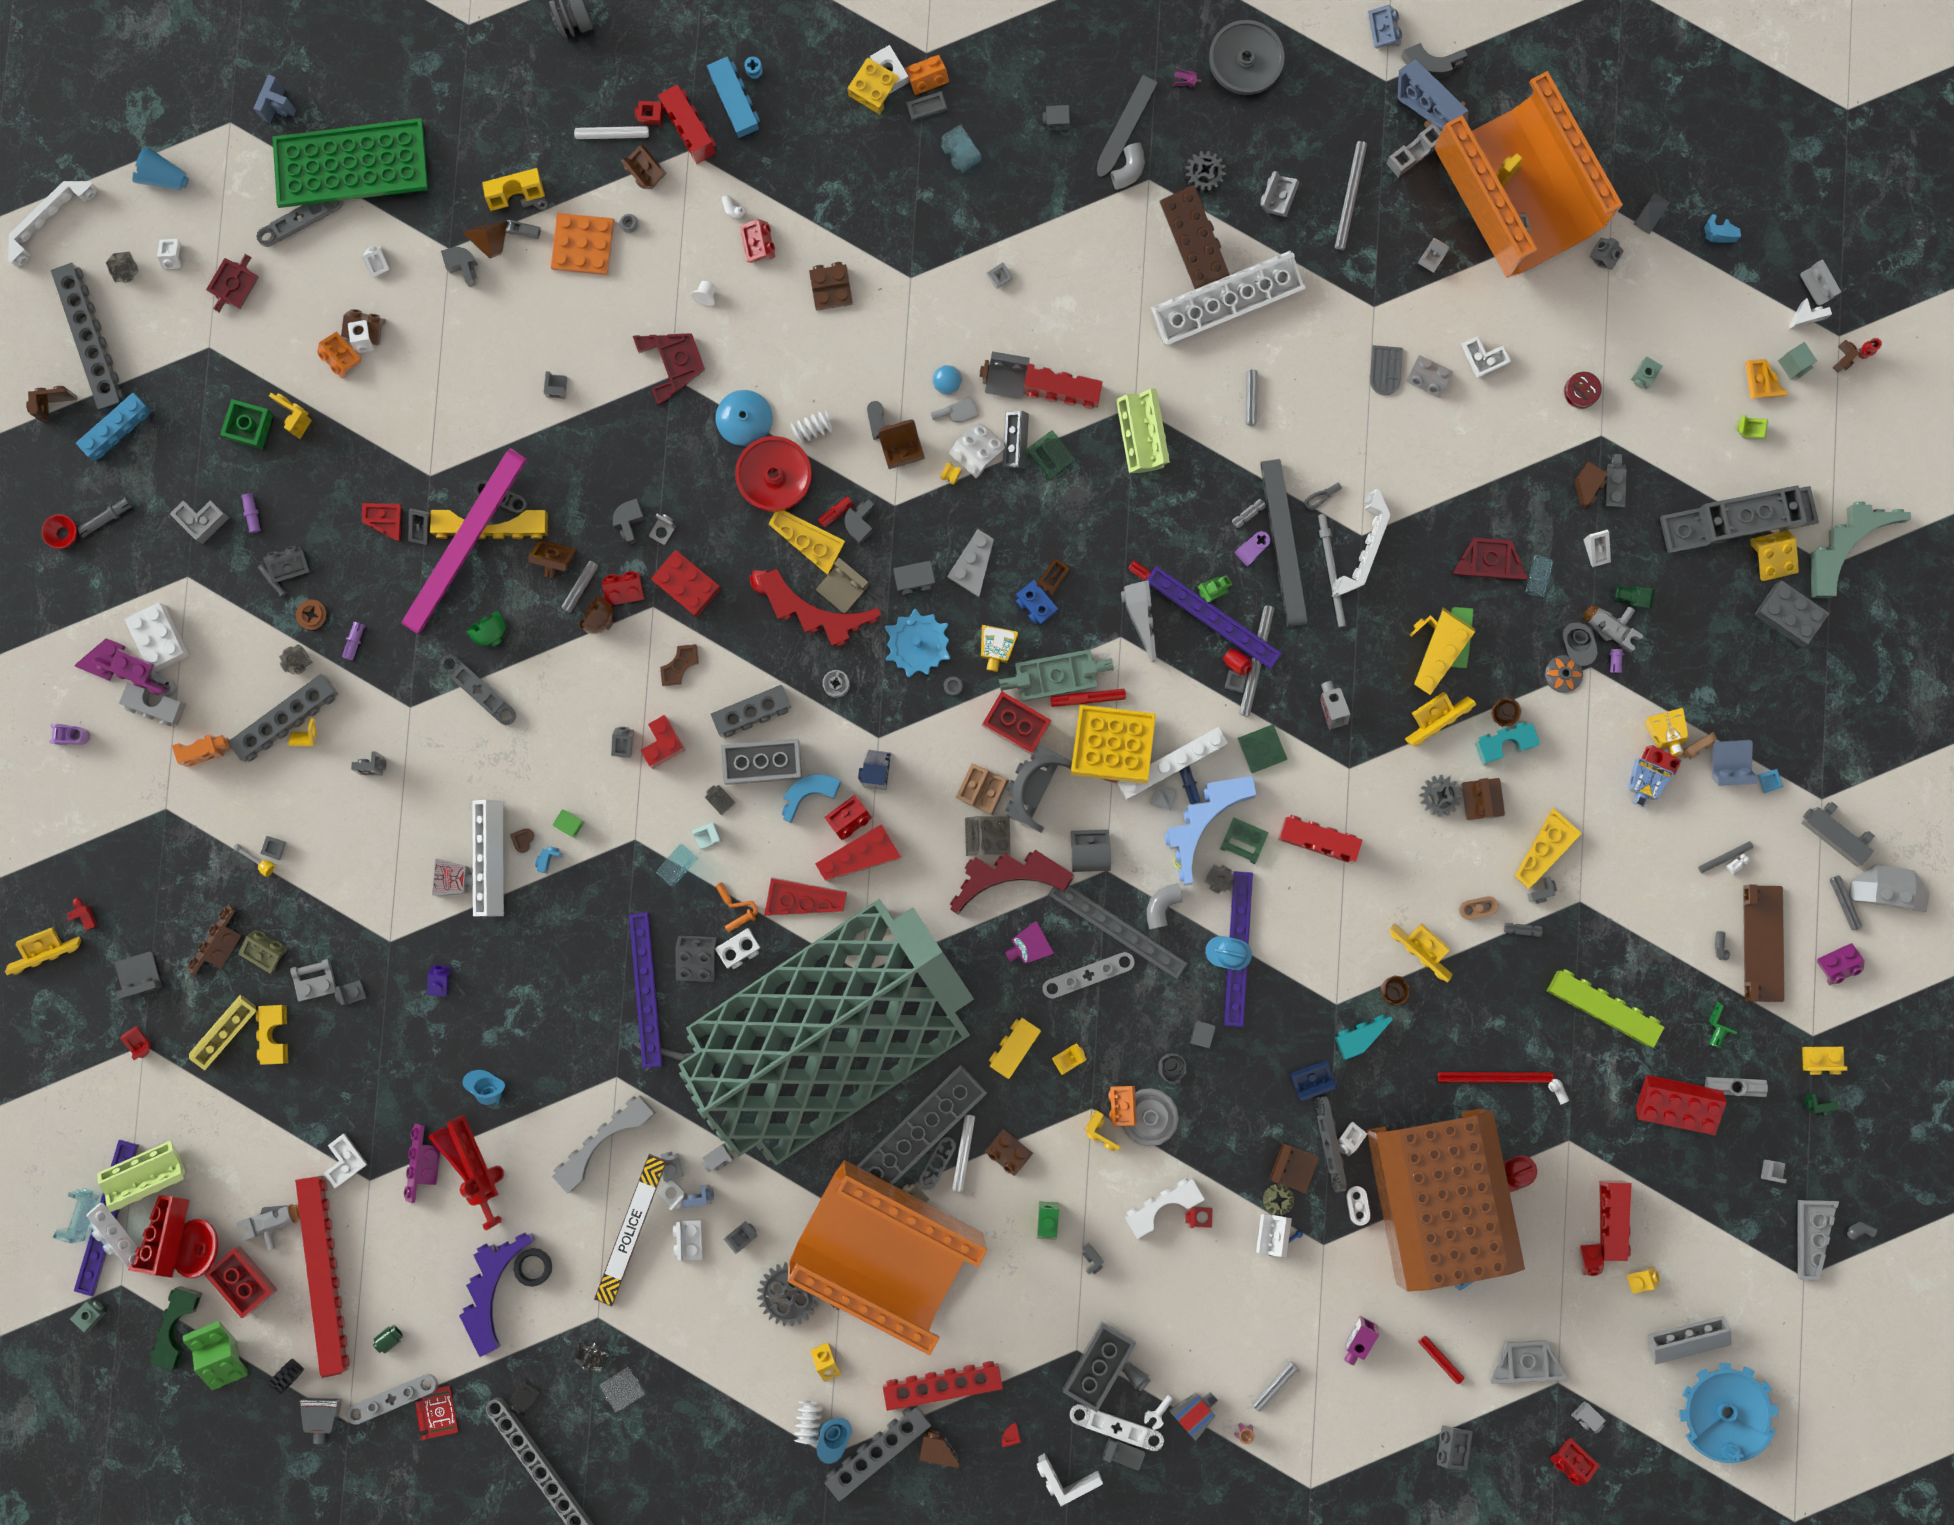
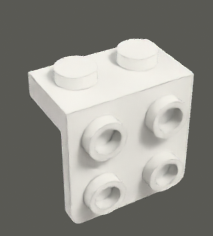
M976 423L956 440L949 454L977 478L981 475L987 464L998 456L1005 447L981 423Z

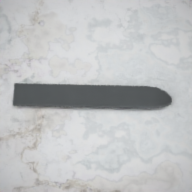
M1142 75L1100 155L1097 165L1099 177L1102 178L1107 175L1116 164L1158 84L1157 81Z

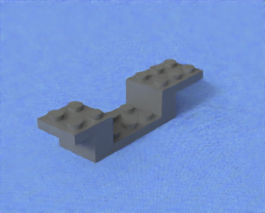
M1799 485L1707 503L1698 509L1660 517L1668 554L1724 543L1731 538L1776 529L1784 531L1819 523L1811 486L1799 488Z

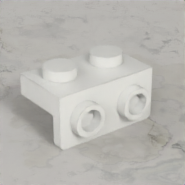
M1261 1214L1256 1252L1287 1257L1292 1218Z

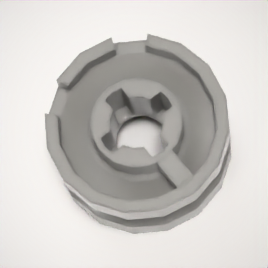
M832 670L824 676L823 688L829 696L840 698L848 693L850 682L844 672ZM839 681L840 685L834 688L833 682Z

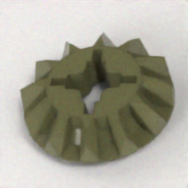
M1275 1184L1265 1191L1263 1203L1271 1214L1284 1215L1290 1212L1294 1206V1195L1287 1186ZM1277 1191L1280 1197L1287 1198L1281 1202V1208L1278 1203L1271 1202L1276 1199Z

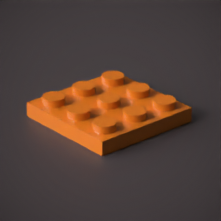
M557 213L551 269L608 275L614 219Z

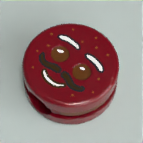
M1585 371L1574 374L1564 387L1566 401L1578 409L1591 407L1599 399L1602 392L1600 380L1594 374Z

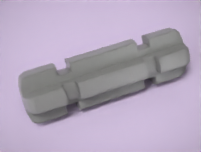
M1262 499L1257 500L1254 505L1240 513V516L1235 517L1232 523L1236 528H1240L1244 525V522L1257 515L1258 511H1262L1266 504Z

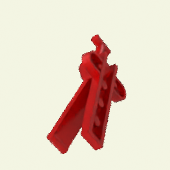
M461 1115L446 1123L449 1132L443 1127L430 1134L429 1139L465 1181L460 1185V1194L466 1198L470 1205L480 1204L487 1220L483 1224V1229L487 1231L502 1222L500 1216H493L487 1201L499 1195L495 1183L503 1179L504 1170L498 1165L487 1168L466 1117Z

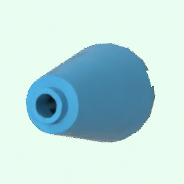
M148 147L141 150L135 164L137 166V173L133 172L132 181L137 184L181 190L182 187L186 188L189 181L185 171Z

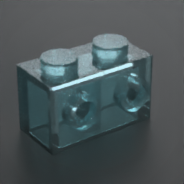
M961 124L942 136V149L946 154L949 153L951 155L953 166L956 169L959 168L962 173L981 161V154Z

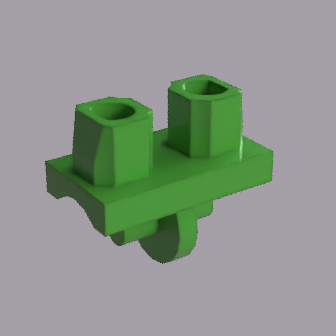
M1227 575L1222 578L1218 576L1198 586L1200 589L1199 595L1208 603L1229 593L1227 588L1232 583Z

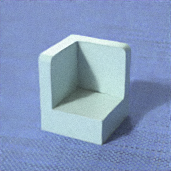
M714 823L692 830L699 849H704L721 842Z

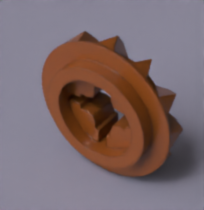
M306 600L298 606L296 619L301 627L307 630H315L322 627V624L326 621L327 611L319 601ZM312 610H314V613L318 616V618L316 617L309 620L310 617L307 616L305 612L311 613Z

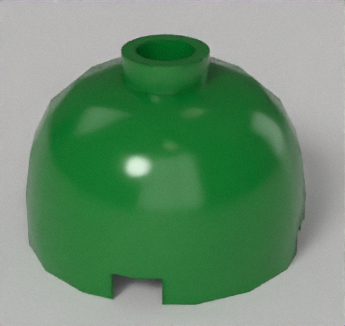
M499 611L491 613L493 616L491 618H482L469 628L470 630L466 631L475 643L481 646L491 644L493 647L502 641L501 637L505 633L506 623Z

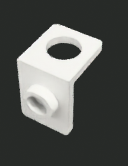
M362 320L348 323L350 343L357 354L374 351V346L369 338L367 321ZM357 326L364 328L363 333L360 335L353 333L354 328Z
M670 1180L658 1192L670 1205V1210L675 1207L679 1209L683 1205L684 1197L687 1195L673 1180ZM674 1187L676 1189L677 1195L675 1198L671 1199L666 1196L667 1188Z

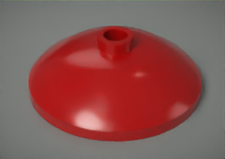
M193 1219L184 1224L175 1264L176 1271L183 1277L198 1278L204 1275L211 1268L217 1257L219 1247L218 1235L210 1222L203 1219Z

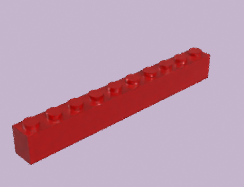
M323 1175L297 1179L295 1183L320 1376L342 1373L348 1370L350 1359L345 1351L347 1337L343 1335L345 1320L340 1312L342 1298L338 1296L340 1281L335 1273L337 1259L333 1257L335 1242L334 1238H331L330 1230H332V1220L328 1218L330 1203L329 1199H326L325 1191H327V1181L323 1179Z

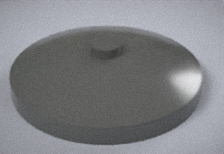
M1239 20L1223 27L1214 37L1209 51V65L1215 79L1227 90L1242 95L1257 94L1271 87L1281 74L1285 58L1283 45L1277 34L1265 24L1253 20Z

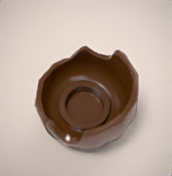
M1504 697L1498 699L1493 704L1491 715L1494 722L1499 726H1511L1519 720L1521 708L1519 703L1513 698Z
M1394 975L1387 978L1381 985V996L1387 1004L1399 1006L1404 1004L1409 998L1410 986L1405 982L1404 977Z

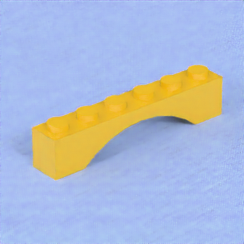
M431 510L430 533L436 536L437 539H447L448 536H455L464 519L458 517L450 510ZM526 510L510 521L487 525L479 539H485V536H493L494 539H504V536H512L513 539H523V536H531V539H542V536H548V513L545 510Z

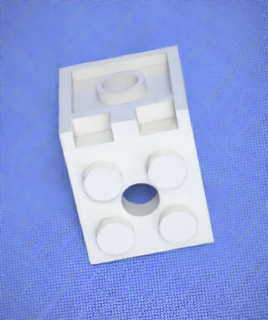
M1046 1454L1038 1457V1471L1042 1478L1046 1476L1048 1480L1046 1481V1486L1051 1496L1055 1494L1060 1506L1103 1484L1099 1471H1096L1063 1489Z

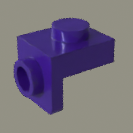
M432 965L427 976V995L447 996L448 976L451 972V967Z

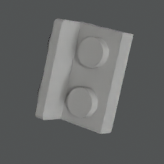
M1823 259L1800 274L1817 306L1834 299L1841 293Z

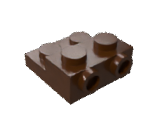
M834 262L831 264V267L824 268V265L813 266V270H809L816 311L853 305L846 264Z

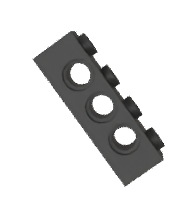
M779 685L713 712L711 717L720 737L724 736L727 738L735 735L736 730L742 728L744 731L752 728L753 723L758 721L764 723L771 720L770 716L775 714L781 716L788 713L791 705L783 686ZM769 700L774 701V708L766 710L764 707L765 703ZM749 708L757 710L754 717L747 716ZM732 715L739 716V721L735 725L729 723V718Z

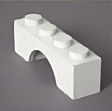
M1187 1177L1177 1182V1187L1173 1189L1168 1187L1160 1192V1197L1156 1199L1151 1197L1143 1202V1207L1139 1209L1134 1207L1126 1212L1127 1216L1125 1219L1137 1239L1154 1230V1216L1163 1205L1177 1203L1190 1209L1205 1200L1192 1178L1189 1180Z

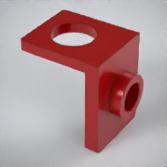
M1191 1207L1189 1212L1186 1211L1185 1223H1189V1228L1193 1229L1194 1227L1212 1228L1213 1209ZM1199 1212H1206L1208 1214V1220L1205 1223L1198 1222L1197 1215Z

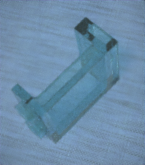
M88 1188L69 1192L68 1197L77 1199L68 1228L55 1230L53 1238L71 1244L84 1241L91 1222L86 1215L96 1207L99 1195L93 1194L94 1191Z

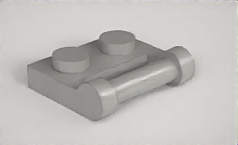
M329 959L322 960L321 963L300 968L292 967L290 969L298 1002L336 992V983ZM325 970L326 975L301 981L300 975Z

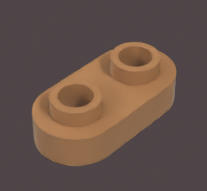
M1712 732L1683 749V757L1692 759L1700 754L1698 750L1703 747L1706 750L1712 747L1715 740L1718 739L1715 733Z
M1491 896L1468 900L1460 905L1459 913L1466 920L1490 916L1497 912L1498 902ZM1485 903L1490 904L1491 907L1489 910L1485 909ZM1466 907H1470L1472 909V912L1470 914L1466 913Z

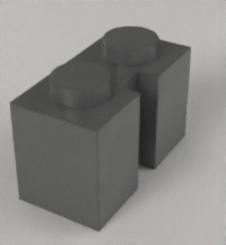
M931 561L893 568L897 590L902 595L912 594L914 589L921 588V591H928L932 589V586H935Z

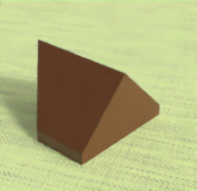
M507 221L475 226L465 230L463 234L491 259L501 255L503 251Z

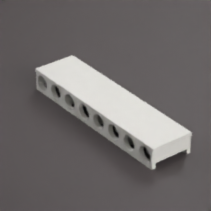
M1291 251L1285 252L1151 307L1162 342L1169 345L1306 289L1302 282L1294 253Z

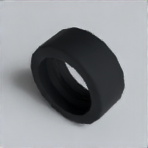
M532 1248L523 1251L514 1262L513 1271L515 1277L525 1286L534 1287L542 1284L552 1273L551 1258L541 1249ZM537 1256L543 1261L544 1272L539 1278L529 1279L523 1274L521 1269L522 1263L527 1257Z

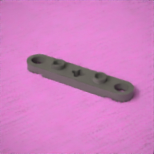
M343 200L337 201L334 205H330L329 202L302 205L271 222L264 228L259 229L256 235L257 240L262 246L270 247L339 210L343 206ZM299 215L302 217L303 220L301 222H299L297 218ZM271 233L269 240H262L264 234Z
M446 655L441 659V669L498 722L503 725H510L515 721V710L456 656ZM453 659L455 661L454 668L451 670L446 669V662ZM482 685L481 691L483 692L481 694H474V687ZM504 710L511 712V717L507 721L501 718V713Z
M1325 1095L1318 1096L1314 1103L1316 1104L1315 1107L1317 1106L1315 1109L1319 1115L1317 1119L1329 1174H1331L1333 1190L1339 1193L1346 1191L1347 1183L1343 1169L1344 1160L1340 1155L1335 1131L1336 1122L1332 1117L1328 1098Z

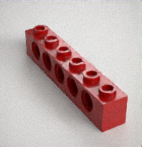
M994 1361L982 1363L983 1366L967 1365L963 1367L964 1370L959 1371L951 1368L944 1370L943 1374L929 1372L925 1374V1377L921 1378L913 1375L905 1377V1381L898 1382V1379L888 1380L883 1385L886 1410L1001 1390L1003 1385L999 1364H994ZM978 1373H984L987 1379L980 1383L975 1379V1376ZM963 1376L967 1379V1384L959 1386L956 1383V1379ZM945 1380L948 1383V1387L941 1390L937 1387V1382ZM926 1384L929 1390L927 1393H920L918 1386ZM905 1387L909 1390V1395L902 1397L899 1395L898 1390Z

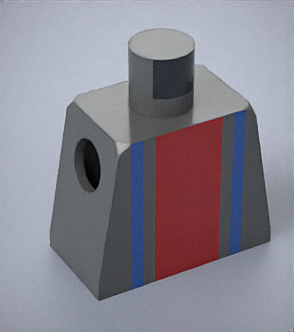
M1211 1392L1203 1399L1197 1393H1194L1169 1410L1196 1441L1214 1419L1215 1414L1210 1408L1218 1400Z

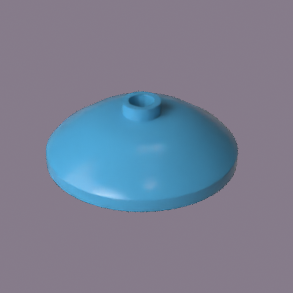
M738 390L730 393L720 402L716 411V425L720 434L725 440L737 446H748L752 442L766 437L772 426L773 417L768 402L754 391ZM742 412L746 413L745 418L739 417Z

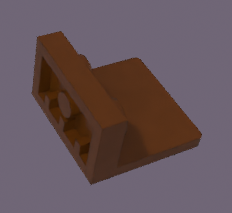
M1282 1143L1269 1180L1306 1193L1319 1157Z

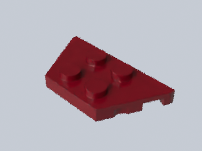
M1474 537L1453 571V575L1513 580H1527L1528 578L1521 565L1522 562L1519 555L1516 554L1513 541Z

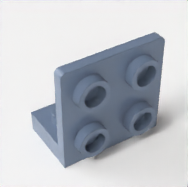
M1751 740L1713 743L1712 779L1718 786L1757 784V775L1752 771L1753 742Z

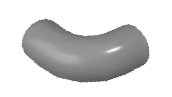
M1134 143L1123 149L1127 161L1126 165L1119 170L1111 172L1112 182L1116 190L1133 184L1141 176L1145 166L1144 151L1141 143Z
M1178 883L1159 889L1150 898L1147 906L1149 929L1168 925L1166 919L1167 908L1172 904L1182 902Z

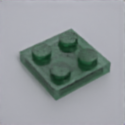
M1274 724L1237 738L1251 774L1288 760Z

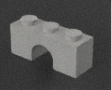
M1431 124L1411 144L1406 147L1404 145L1389 156L1386 164L1398 178L1435 150L1434 145L1441 134L1440 129L1436 125Z
M127 682L119 704L125 706L124 710L134 714L136 710L143 712V717L151 720L154 717L159 718V723L171 726L172 723L175 725L179 724L186 706L185 703L162 696L160 703L157 706L151 707L148 702L149 690Z

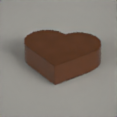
M527 828L510 834L515 849L520 853H526L530 849V843L535 837L534 832Z

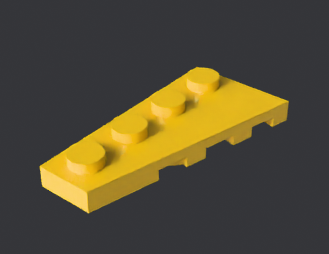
M1517 153L1512 158L1509 156L1502 163L1496 174L1502 187L1521 168L1522 157Z
M1552 808L1514 877L1529 890L1582 833Z

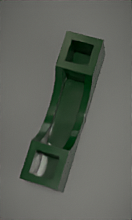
M182 1286L171 1290L168 1301H170L168 1309L166 1308L162 1315V1320H164L162 1327L156 1333V1339H158L156 1346H153L149 1355L151 1358L150 1364L171 1371L178 1368L184 1349L179 1346L175 1339V1325L183 1315L197 1311L202 1296L201 1292Z

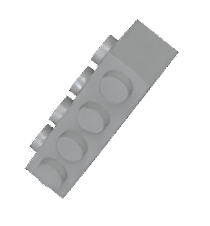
M1724 1316L1648 1335V1350L1655 1365L1731 1345V1329Z

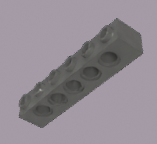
M320 674L230 739L228 744L241 761L251 762L258 757L257 753L271 748L275 740L286 737L290 729L301 726L305 722L304 719L309 715H316L320 711V707L335 701L338 692L328 678ZM318 692L319 699L312 701L313 693ZM302 703L304 709L302 712L297 713L296 707ZM283 715L288 716V721L285 724L281 723ZM268 726H271L272 733L267 736L265 730ZM255 737L257 743L254 747H251L250 740Z
M918 1405L906 1408L899 1420L894 1418L887 1424V1430L883 1433L881 1430L872 1437L873 1441L870 1444L866 1445L864 1443L856 1450L858 1454L853 1458L848 1456L841 1463V1468L837 1471L834 1468L826 1475L825 1485L839 1502L931 1426L930 1420ZM906 1421L911 1422L913 1428L910 1431H905L902 1428V1424ZM894 1434L897 1436L898 1441L891 1444L887 1441V1436ZM874 1447H880L883 1453L880 1456H875L871 1450ZM860 1459L865 1460L867 1467L860 1469L857 1467L856 1462ZM848 1472L851 1474L852 1479L844 1481L841 1478V1474Z

